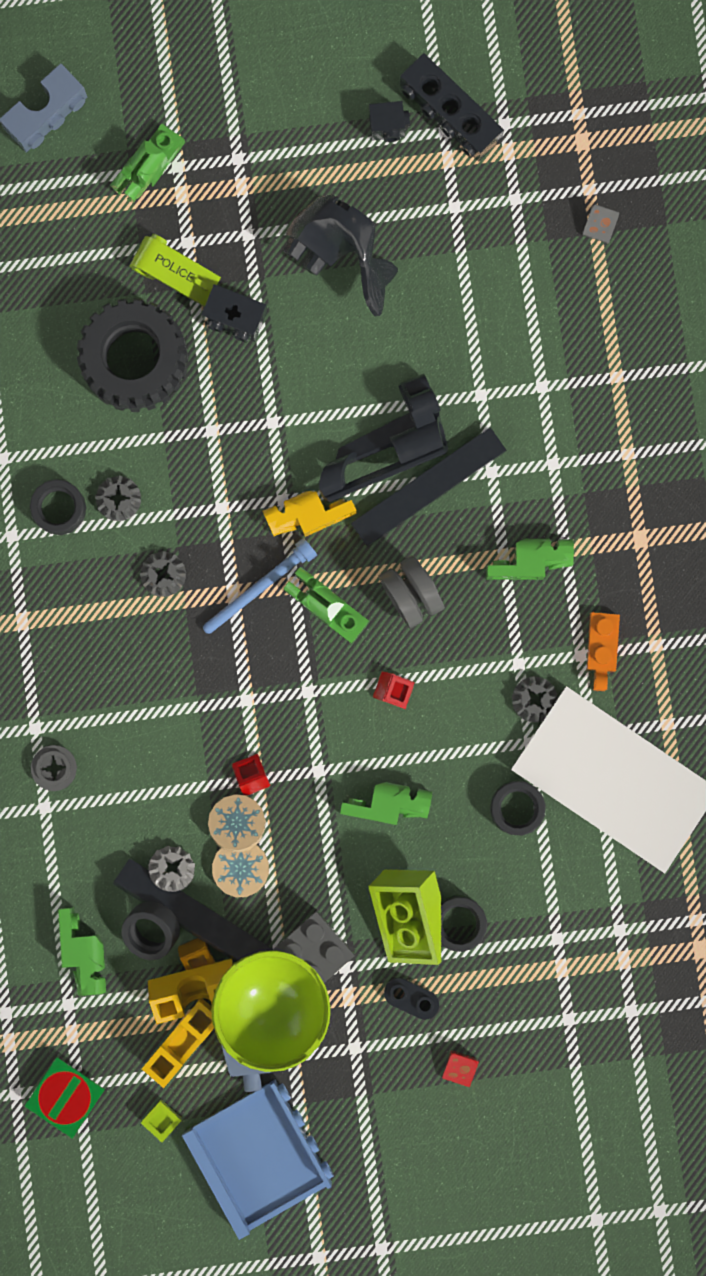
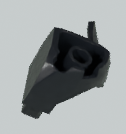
M333 194L319 197L301 210L292 221L285 233L290 239L285 245L283 252L294 260L299 261L303 253L307 251L309 255L302 264V267L309 273L317 276L325 265L332 266L343 255L356 251L360 262L365 302L375 317L380 316L384 306L385 288L396 276L398 268L386 259L372 258L375 222Z

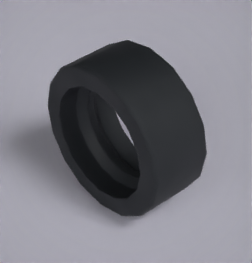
M55 479L46 481L37 487L31 497L30 511L32 518L41 529L50 534L64 535L73 532L81 525L85 518L86 504L83 495L74 485L64 480ZM55 491L66 492L72 497L75 504L72 517L61 524H54L46 520L41 509L45 497Z
M513 781L504 784L495 792L491 800L490 813L493 822L500 830L510 835L523 836L532 833L541 825L545 817L546 805L542 794L535 786L527 782ZM515 791L528 794L535 806L534 815L531 820L520 826L508 823L501 813V803L504 797Z
M454 896L445 899L441 903V945L457 952L474 949L482 942L487 932V919L484 910L476 901L468 897ZM454 907L469 909L476 919V929L473 935L463 941H455L449 938L444 933L442 927L445 914Z
M152 901L143 902L134 907L122 924L121 935L124 944L133 954L139 958L157 960L166 956L175 945L180 935V926L177 917L169 908ZM148 919L157 923L164 932L165 941L155 943L144 938L138 931L137 920Z

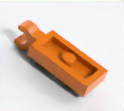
M590 613L586 670L595 671L593 691L607 690V672H616L620 615Z

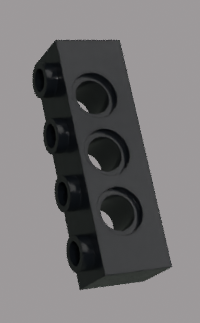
M425 53L400 76V90L402 94L410 101L414 99L421 106L420 110L428 119L432 120L434 118L441 125V131L448 138L456 139L461 144L460 148L463 153L469 158L474 157L479 162L502 140L504 129ZM432 86L437 92L429 95L423 92V88ZM451 105L454 106L457 111L455 113L448 114L444 112L442 108L444 106ZM471 124L477 130L473 133H467L462 127Z

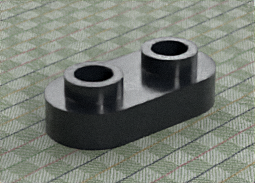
M401 977L393 978L385 985L384 996L391 1006L423 1020L431 1019L437 1014L439 1000L432 991ZM402 988L404 990L403 997H394V989ZM422 1000L430 1002L431 1005L428 1010H422L419 1007Z

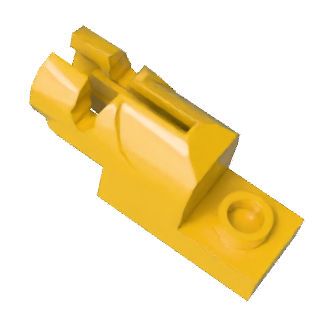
M305 491L285 500V513H281L276 506L263 510L273 536L297 530L296 527L300 525L306 537L356 514V508L352 500L345 502L344 499L330 504V510L325 511L316 491Z

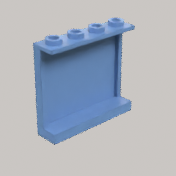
M276 1080L262 1086V1090L248 1094L185 1130L182 1135L239 1240L249 1235L250 1230L321 1189L325 1187L329 1189L332 1186L330 1178L334 1177L330 1166L326 1161L321 1163L316 1154L320 1150L312 1135L306 1136L302 1128L305 1122L297 1109L294 1111L291 1109L288 1100L291 1099L289 1092L283 1083L278 1085Z

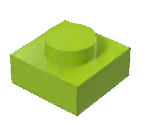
M160 1100L141 1121V1124L160 1142H163L182 1121V1118L163 1100Z

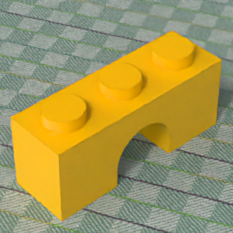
M232 959L148 980L149 1003L156 1024L185 1017V1007L196 999L206 998L212 1004L215 990L221 978L233 965Z
M203 998L195 1004L142 1068L146 1074L163 1088L214 1029L211 1013L212 1006Z

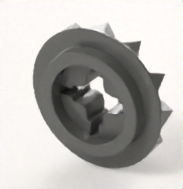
M120 475L107 478L106 481L99 485L95 496L97 508L101 514L113 521H124L136 514L141 504V493L138 486L131 479ZM120 487L122 496L130 499L121 501L117 510L115 502L107 497L116 495V491Z
M162 551L151 554L143 562L140 576L142 584L148 592L155 596L168 597L177 593L182 588L186 579V570L183 562L175 554ZM169 563L167 572L173 578V581L163 578L156 585L158 575L153 568L163 569Z
M529 677L522 680L515 687L512 695V704L515 712L522 719L529 722L544 721L558 700L554 686L545 678ZM527 689L535 695L545 692L540 699L543 710L535 704L525 707L528 703L527 701L531 699Z
M51 745L42 748L36 753L31 763V774L36 784L48 791H59L67 788L72 783L78 766L74 755L61 746ZM53 756L58 765L66 766V769L57 772L56 781L52 772L42 770V768L52 765Z

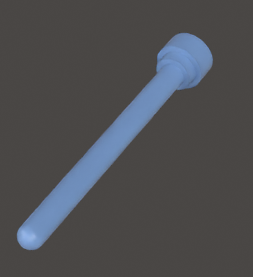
M303 537L295 544L296 547L292 550L294 553L206 622L203 626L204 632L210 634L299 562L304 563L306 560L310 562L315 558L317 553Z

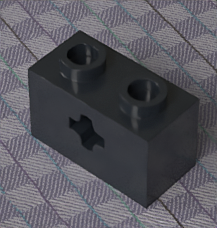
M214 284L201 316L207 328L216 332H221L222 329L233 333V338L247 343L248 339L256 342L268 310L267 304ZM235 311H238L239 318L234 317L233 321H231L228 314L233 315Z

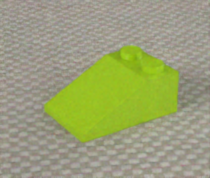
M383 870L368 887L388 963L439 965L441 963V895L435 871Z

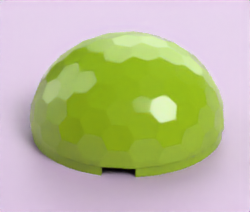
M276 950L260 951L240 959L223 975L213 997L211 1009L212 1023L217 1038L225 1051L240 1064L264 1072L284 1071L307 1060L320 1046L329 1026L330 1000L321 977L303 959L293 954Z

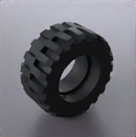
M126 298L119 299L118 305L111 307L110 303L102 306L104 309L102 313L98 315L94 312L89 317L91 323L89 326H83L81 330L82 340H78L77 350L79 351V356L77 357L78 366L87 385L102 402L107 405L111 404L115 409L124 411L126 408L130 409L131 412H140V408L146 407L149 411L156 408L155 404L160 401L163 404L170 400L169 395L173 391L177 393L181 387L180 381L185 379L187 373V345L180 327L166 310H160L159 305L150 302L149 305L145 304L143 299L134 298V301L129 303ZM142 332L150 335L158 344L160 355L158 363L149 374L135 380L118 378L109 369L107 363V353L110 346L117 338L126 333Z

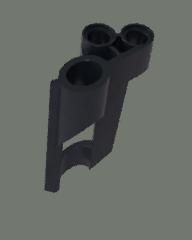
M424 373L404 381L398 386L409 413L338 448L336 460L327 463L320 476L319 490L324 500L328 502L334 501L448 452L447 439L440 418L441 409ZM389 447L395 448L400 461L351 482H345V469L347 465Z

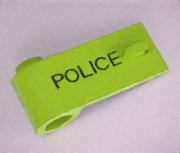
M152 234L151 237L145 236L129 267L148 279H157L205 307L213 285H217L221 277L167 246V241L156 234Z

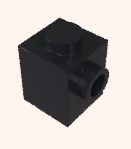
M403 101L369 104L372 141L384 140V142L390 143L405 137V130L407 127H410L409 110L403 109Z

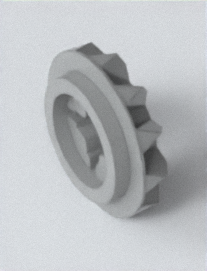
M166 846L157 850L152 856L149 863V875L153 883L160 889L172 892L179 891L189 885L193 879L195 863H193L190 853L182 850L180 846ZM166 861H169L171 864L180 861L177 868L179 874H175L172 871L169 874L163 875L167 869Z

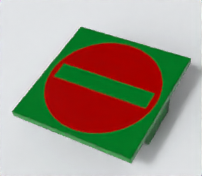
M57 1057L24 1107L73 1139L105 1089Z

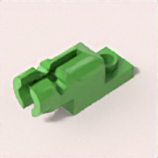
M161 124L149 141L144 140L135 154L127 161L122 171L118 173L110 184L111 187L120 196L128 187L125 195L128 197L127 200L134 203L149 185L153 187L185 144L184 138Z
M523 539L515 544L514 565H510L508 560L493 561V565H488L486 568V580H543L545 578V567H548L549 570L572 567L574 561V540L559 539L556 545L557 548L554 550L550 539Z
M300 567L295 572V577L302 581L308 587V590L303 593L298 587L288 581L284 591L352 644L369 623V620Z
M384 782L375 785L371 808L365 807L366 801L349 798L348 803L342 802L340 814L397 825L399 814H403V818H428L433 792L419 789L416 797L411 800L409 786Z
M74 907L58 909L62 968L76 967V971H73L78 996L104 994L106 992L105 978L94 975V972H99L105 968L104 948L98 934L76 936V931L80 930L79 914L74 913Z

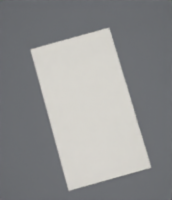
M567 686L511 769L663 873H666L706 812V780Z

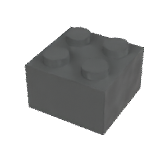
M318 910L273 949V951L293 954L303 959L315 969L324 983L355 956L353 950Z

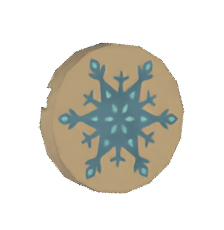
M232 795L224 797L214 805L209 814L208 827L211 838L224 850L237 853L247 851L257 845L263 837L266 826L263 810L255 800L247 796Z
M258 845L240 853L221 848L216 853L212 863V876L217 886L225 894L233 897H248L257 893L265 885L269 875V861L265 852Z

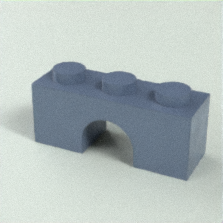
M62 64L57 66L41 81L45 93L50 97L49 103L44 109L31 111L19 101L0 118V123L4 130L26 153L31 148H37L44 141V136L47 133L58 129L64 123L65 117L69 113L79 110L85 103L87 94L84 87Z

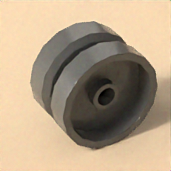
M414 555L400 562V570L405 581L392 568L378 575L388 597L409 629L423 622V615L417 604L420 603L424 611L430 616L445 609L434 582Z

